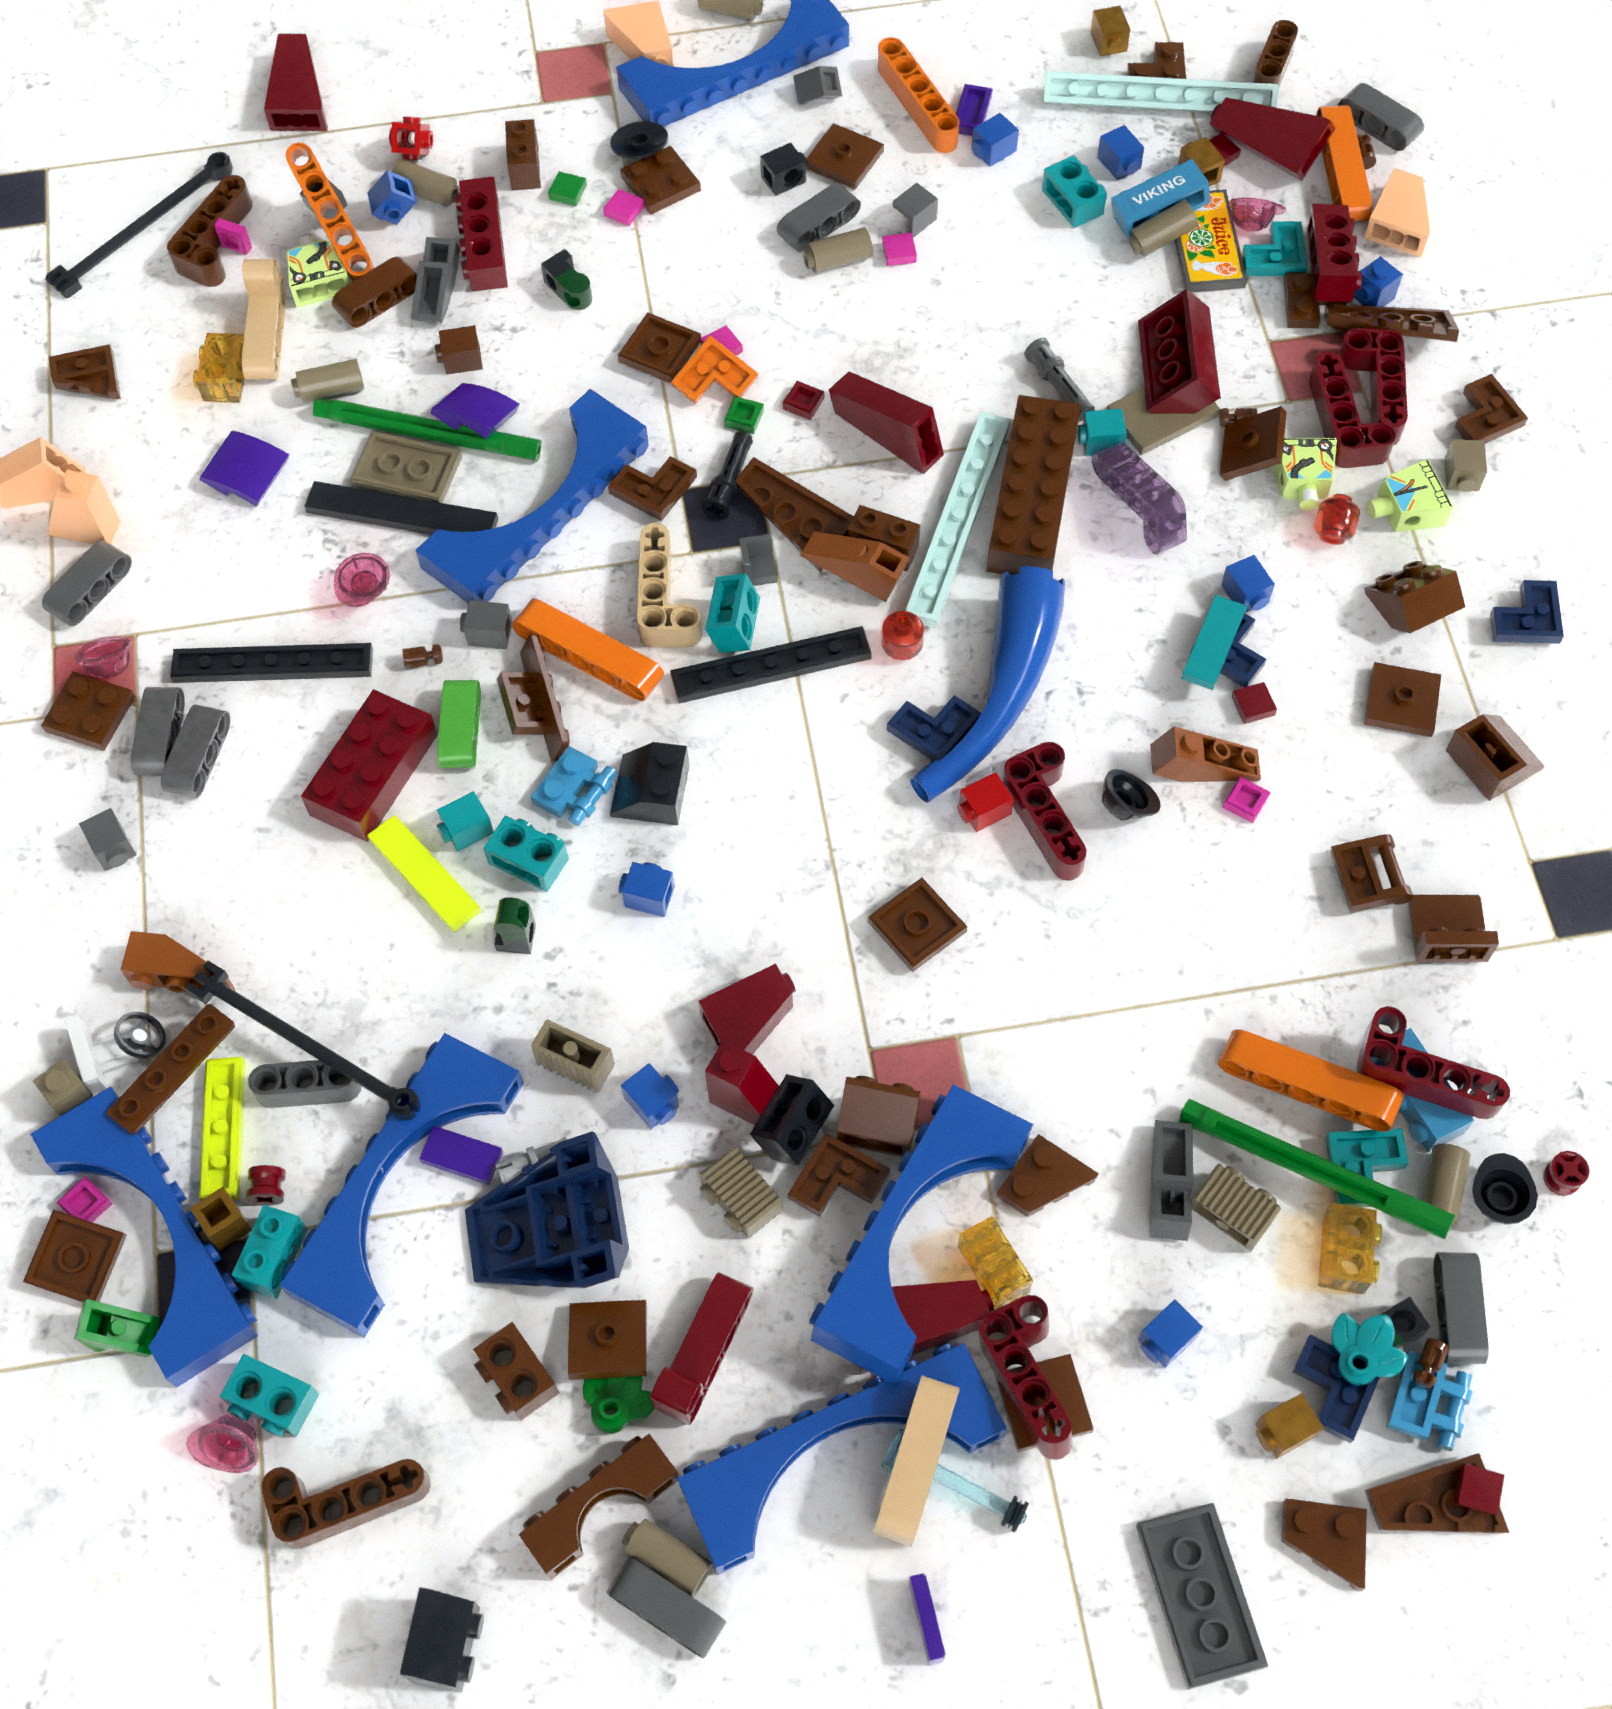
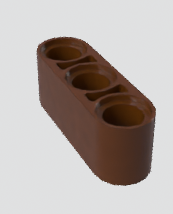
M1290 20L1275 22L1257 63L1253 83L1279 84L1280 87L1293 55L1298 34V27L1294 22Z
M392 257L336 292L332 299V307L351 327L359 328L415 293L417 273L401 257Z

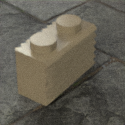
M548 1019L544 1022L531 1044L537 1066L543 1065L544 1069L549 1068L550 1072L555 1071L556 1075L562 1074V1077H568L569 1081L575 1080V1084L581 1083L582 1087L587 1086L588 1090L594 1089L595 1093L600 1092L615 1064L611 1048Z
M735 1146L700 1173L702 1184L699 1188L700 1192L712 1206L718 1202L726 1212L723 1215L725 1222L736 1234L742 1231L747 1238H751L753 1234L757 1233L783 1211L781 1198Z
M1219 1163L1192 1197L1193 1211L1251 1252L1273 1223L1281 1207L1276 1204L1277 1200L1271 1193L1261 1188L1255 1190L1253 1186H1249L1245 1182L1244 1176L1238 1170L1231 1166L1224 1168Z

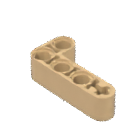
M275 258L244 259L242 274L248 293V305L242 351L243 375L245 380L278 379L286 310L285 284Z
M661 523L646 525L640 534L637 622L640 640L644 645L653 648L691 647L696 645L701 639L700 615L698 610L691 605L670 604L672 552L669 530ZM658 545V550H654V546Z
M921 1376L873 1534L912 1547L960 1388Z

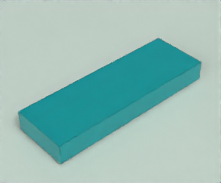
M1215 595L1182 673V680L1210 690L1214 689L1246 612L1247 605Z

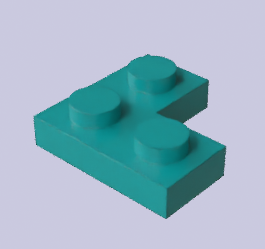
M1271 221V244L1244 245L1242 257L1246 276H1285V273H1306L1307 271L1302 221Z
M1402 1128L1391 1129L1389 1132L1376 1130L1328 1132L1325 1137L1329 1161L1374 1180L1372 1170L1405 1169L1409 1164ZM1334 1190L1337 1209L1371 1207Z

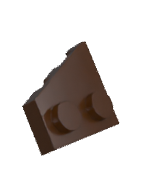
M110 344L48 357L51 378L56 389L111 399H121L114 352Z

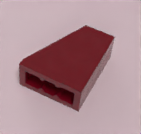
M775 963L699 1000L700 1015L718 1047L725 1040L754 1054L792 1009V993L796 992V989L787 972L782 974Z
M725 1040L721 1042L705 1070L709 1102L753 1125L757 1123L779 1087L755 1055Z

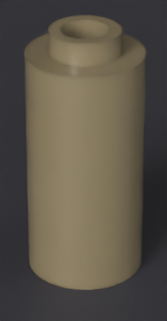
M698 0L699 9L749 20H755L757 15H761L764 0Z
M402 159L393 168V173L412 180L415 196L448 207L455 202V194L460 192L457 180L454 177Z
M1184 199L1131 229L1132 236L1128 238V241L1135 254L1141 253L1145 257L1197 228L1199 224L1190 204Z
M865 227L809 242L806 245L807 250L803 251L805 265L808 269L812 268L814 273L873 256L871 238Z
M357 358L296 371V378L291 379L294 395L296 398L301 397L303 403L318 398H326L365 389Z
M1436 1144L1432 1148L1422 1201L1454 1214L1455 1219L1451 1228H1455L1458 1225L1471 1154L1466 1149L1456 1145Z
M644 1519L640 1524L634 1521L622 1539V1543L626 1545L624 1555L639 1561L693 1598L704 1584L713 1567L712 1561L647 1519Z

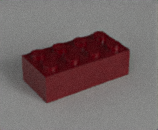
M373 689L302 793L301 798L309 816L368 842L367 835L379 826L438 736L432 715Z

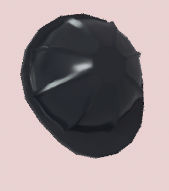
M1119 769L1111 770L1106 774L1103 783L1102 803L1110 814L1124 821L1153 816L1159 812L1161 808L1160 800L1156 792L1143 780Z
M1498 1153L1485 1158L1478 1167L1473 1180L1472 1194L1474 1202L1482 1215H1485L1494 1222L1505 1225L1518 1224L1530 1217L1536 1208L1538 1194L1534 1180L1521 1160L1513 1155Z

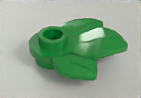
M642 1376L584 1379L582 1388L583 1398L592 1407L591 1418L593 1424L604 1433H618L629 1421L643 1420L654 1411L651 1402L652 1392L641 1390ZM609 1409L617 1410V1412L613 1415H607L604 1413L606 1410Z

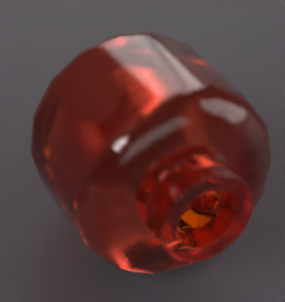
M1335 494L1333 497L1326 498L1319 504L1314 522V530L1319 535V538L1326 543L1333 545L1344 544L1345 541L1352 539L1356 534L1360 518V508L1352 502L1350 496L1345 494Z
M897 611L887 616L881 628V644L888 656L903 661L912 659L919 654L923 648L925 631L921 619L908 611Z

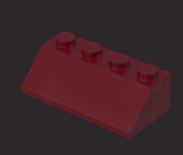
M1186 288L1138 320L1147 411L1151 414H1196L1221 398L1210 308Z

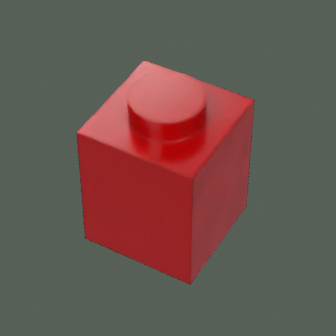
M995 772L961 789L957 809L962 820L966 824L970 822L974 830L978 832L1012 815L1014 797Z

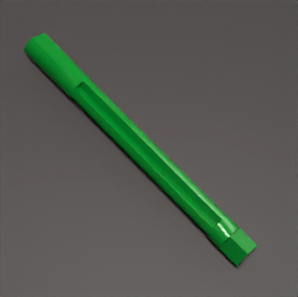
M318 398L313 401V416L327 418L334 422L538 461L541 455L542 441L540 439L495 431L490 437L485 439L466 425H462L458 430H454L438 419L335 399Z
M1188 1099L1181 1110L1180 1123H1190L1193 1129L1218 1138L1340 1192L1445 1240L1455 1219L1454 1214L1353 1172L1230 1118L1194 1100Z

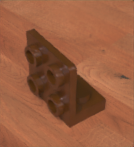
M1413 895V899L1409 901L1416 962H1488L1498 947L1497 931L1485 930L1482 902L1479 895Z

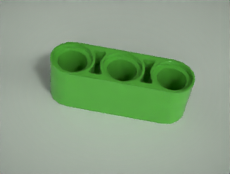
M444 680L437 750L440 769L475 768L481 704L479 680Z

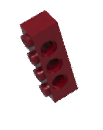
M493 176L459 180L460 193L455 194L457 212H462V216H457L459 234H464V238L459 239L461 256L467 259V261H461L464 280L470 279L472 292L507 288L503 236L495 178Z
M1312 204L1307 225V237L1315 301L1352 302L1355 290H1360L1362 271H1358L1359 253H1355L1357 246V236L1353 235L1355 221L1354 218H1350L1348 205Z

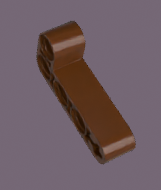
M230 175L222 179L169 240L167 250L173 266L179 275L207 287H215L224 282L226 273L217 251L221 244L214 225L219 218L239 224L252 209L253 203L244 178L238 175Z
M411 1459L397 1461L308 1497L303 1481L288 1468L278 1467L272 1469L265 1475L261 1484L262 1495L275 1536L294 1549L305 1548L417 1503L426 1497L431 1486L430 1477L418 1462ZM412 1473L415 1476L412 1480L413 1487L407 1489L404 1486L407 1483L406 1476ZM283 1481H292V1488L289 1494L283 1498H276L278 1485ZM389 1481L394 1485L393 1487H391V1489L395 1493L394 1496L392 1495L390 1488L386 1484ZM375 1487L380 1488V1497L377 1502L368 1506L363 1505V1497L366 1491ZM333 1503H341L342 1510L338 1518L326 1521V1509ZM295 1518H302L303 1526L301 1531L295 1536H287L286 1529L288 1524Z

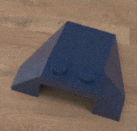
M591 1131L557 1143L549 1149L551 1153L535 1164L529 1163L521 1169L522 1173L506 1185L500 1184L465 1210L475 1283L587 1288L619 1278L629 1251V1243L618 1177L595 1132Z

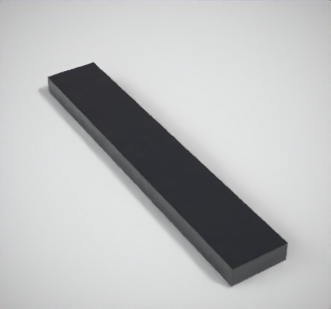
M318 481L313 482L304 505L306 513L430 535L438 529L452 532L489 530L496 528L498 522L497 512Z
M860 626L673 669L670 672L677 700L680 704L869 660L872 653L864 628Z
M371 643L173 649L170 678L173 683L371 677L373 646Z

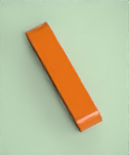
M895 37L884 38L878 45V71L933 148L941 153L954 151L958 146L959 119L903 42Z
M1349 105L1318 107L1316 116L1331 120L1336 128L1321 151L1333 205H1348L1350 218H1354L1355 222L1369 221L1372 214V199L1351 108Z
M293 143L286 151L287 163L346 269L348 276L354 281L374 269L371 258L311 148L305 143ZM306 156L309 158L304 165L299 166L295 164L299 157ZM312 184H323V187L320 191H309V188ZM336 209L338 211L334 218H324V213L327 210ZM349 235L352 237L348 245L338 244V240L342 236ZM357 262L367 263L366 268L361 272L352 270V267Z
M532 598L512 622L513 630L524 640H527L530 634L537 635L540 647H543L544 651L638 701H645L664 676L663 669L652 659L539 599Z
M1241 1029L1232 1030L1218 1060V1066L1232 1076L1380 1132H1389L1404 1099L1403 1093L1394 1086Z

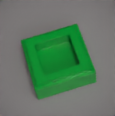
M558 171L548 191L549 200L577 206L587 186L586 178Z
M734 396L724 419L725 427L755 434L764 412V404Z

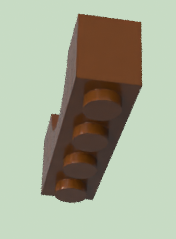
M650 1434L644 1438L636 1436L622 1447V1455L611 1463L604 1461L597 1465L589 1473L590 1479L578 1489L575 1485L569 1487L557 1497L556 1502L558 1504L545 1514L543 1511L535 1513L523 1524L524 1530L518 1535L550 1580L554 1579L583 1556L581 1545L582 1526L589 1512L598 1503L613 1496L626 1495L650 1504L678 1482V1471Z

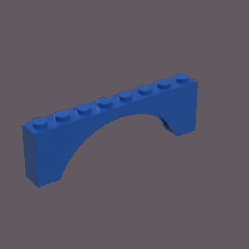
M791 0L790 11L783 27L771 41L756 52L730 63L703 68L674 67L640 56L616 67L618 87L642 121L658 123L665 127L849 47V23L830 0Z
M589 389L569 407L572 428L577 436V450L568 476L554 495L529 515L501 527L477 532H452L438 529L415 550L420 568L467 603H469V600L490 601L506 581L512 580L526 562L534 559L546 543L556 538L567 523L573 518H577L587 504L604 492L606 486L613 481L626 464L630 465L636 458L641 457L646 452L649 446L647 427L592 389Z
M446 1033L443 1034L439 1042L435 1041L429 1047L425 1057L426 1062L419 1072L416 1071L411 1075L406 1084V1088H410L417 1094L421 1104L420 1112L410 1105L409 1097H402L400 1102H397V1105L405 1106L408 1104L416 1115L413 1119L399 1120L394 1116L391 1109L388 1110L385 1125L379 1134L375 1133L369 1139L365 1149L366 1154L358 1165L355 1164L351 1167L346 1175L345 1186L338 1197L334 1196L328 1202L324 1210L325 1217L317 1229L313 1228L307 1234L303 1242L304 1249L296 1261H291L282 1274L280 1287L289 1297L365 1338L385 1306L371 1278L367 1260L366 1236L371 1209L386 1176L410 1148L430 1134L433 1125L441 1128L450 1123L473 1116L505 1114L524 1085L519 1070Z
M954 1084L947 1096L940 1094L931 1112L934 1115L933 1120L930 1124L926 1122L922 1124L915 1138V1143L918 1144L913 1153L910 1151L905 1153L898 1168L901 1175L897 1182L890 1180L881 1197V1201L884 1202L879 1212L873 1210L870 1213L863 1229L867 1232L862 1242L854 1241L846 1257V1261L849 1262L844 1273L836 1272L828 1287L827 1292L831 1293L826 1304L818 1303L809 1321V1324L813 1325L811 1341L893 1385L896 1384L912 1355L917 1338L899 1310L890 1281L889 1250L900 1223L911 1208L928 1192L953 1178L985 1170H1013L1028 1142L1033 1126L1032 1123Z
M110 1086L30 1135L45 1162L57 1175L95 1174L117 1179L144 1193L156 1204L162 1213L173 1241L176 1269L175 1283L166 1317L148 1347L165 1378L177 1388L258 1337L252 1326L258 1320L248 1303L245 1301L240 1304L234 1293L240 1290L229 1271L222 1274L217 1262L222 1260L219 1252L210 1240L204 1243L199 1232L203 1230L192 1211L187 1213L182 1205V1202L187 1200L186 1195L176 1180L172 1183L168 1181L165 1173L170 1168L161 1153L158 1151L153 1154L148 1146L149 1143L153 1142V1139L146 1127L143 1126L137 1134L132 1135L107 1115V1110L120 1098Z
M953 1343L943 1345L932 1352V1358L920 1364L918 1360L907 1362L895 1385L880 1377L873 1378L862 1385V1391L850 1397L848 1393L837 1395L826 1403L828 1407L816 1413H813L811 1409L803 1411L791 1419L792 1424L780 1430H777L776 1426L767 1428L755 1436L756 1441L744 1447H741L740 1443L731 1445L719 1452L720 1458L708 1464L701 1460L682 1470L684 1475L678 1477L677 1480L717 1574L724 1573L755 1558V1540L763 1508L781 1476L803 1453L826 1438L855 1427L872 1424L906 1425L921 1376L960 1388L945 1438L954 1442L969 1454L1004 1438L1007 1427L965 1344L962 1343L954 1347Z

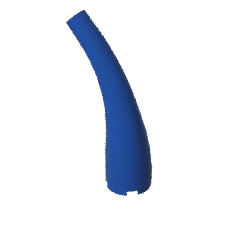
M1026 566L1020 567L1019 574L1010 576L1008 571H1005L1001 575L987 704L974 726L961 742L941 760L934 759L910 778L912 788L925 803H929L960 781L990 754L1013 727L1037 688L1057 637L1064 606L1066 582L1064 578L1059 581L1053 578V571L1040 567Z

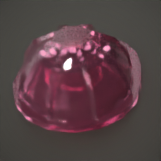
M1235 198L1229 201L1235 224L1242 230L1251 232L1267 228L1275 215L1286 212V207L1264 199Z
M359 553L343 560L336 569L334 577V590L338 600L350 607H360L374 601L387 589L391 575L388 564L381 557L372 553Z
M109 636L90 641L77 649L75 653L76 662L82 666L85 672L93 677L109 679L116 677L128 667L131 641L129 638L120 636Z
M227 1414L194 1430L188 1436L186 1442L189 1454L196 1461L206 1467L225 1472L243 1473L250 1471L257 1464L259 1456L255 1428L246 1423L243 1418L239 1419Z

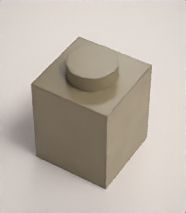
M1452 439L1444 459L1447 490H1460L1462 492L1479 491L1487 474L1485 441Z
M62 1059L32 1080L59 1116L93 1097V1094L65 1059Z

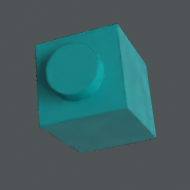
M1122 408L1084 412L1083 424L1078 425L1077 435L1079 444H1084L1086 456L1124 453L1127 430Z
M474 791L437 809L441 823L437 824L436 827L445 843L451 841L457 852L494 833L490 817Z

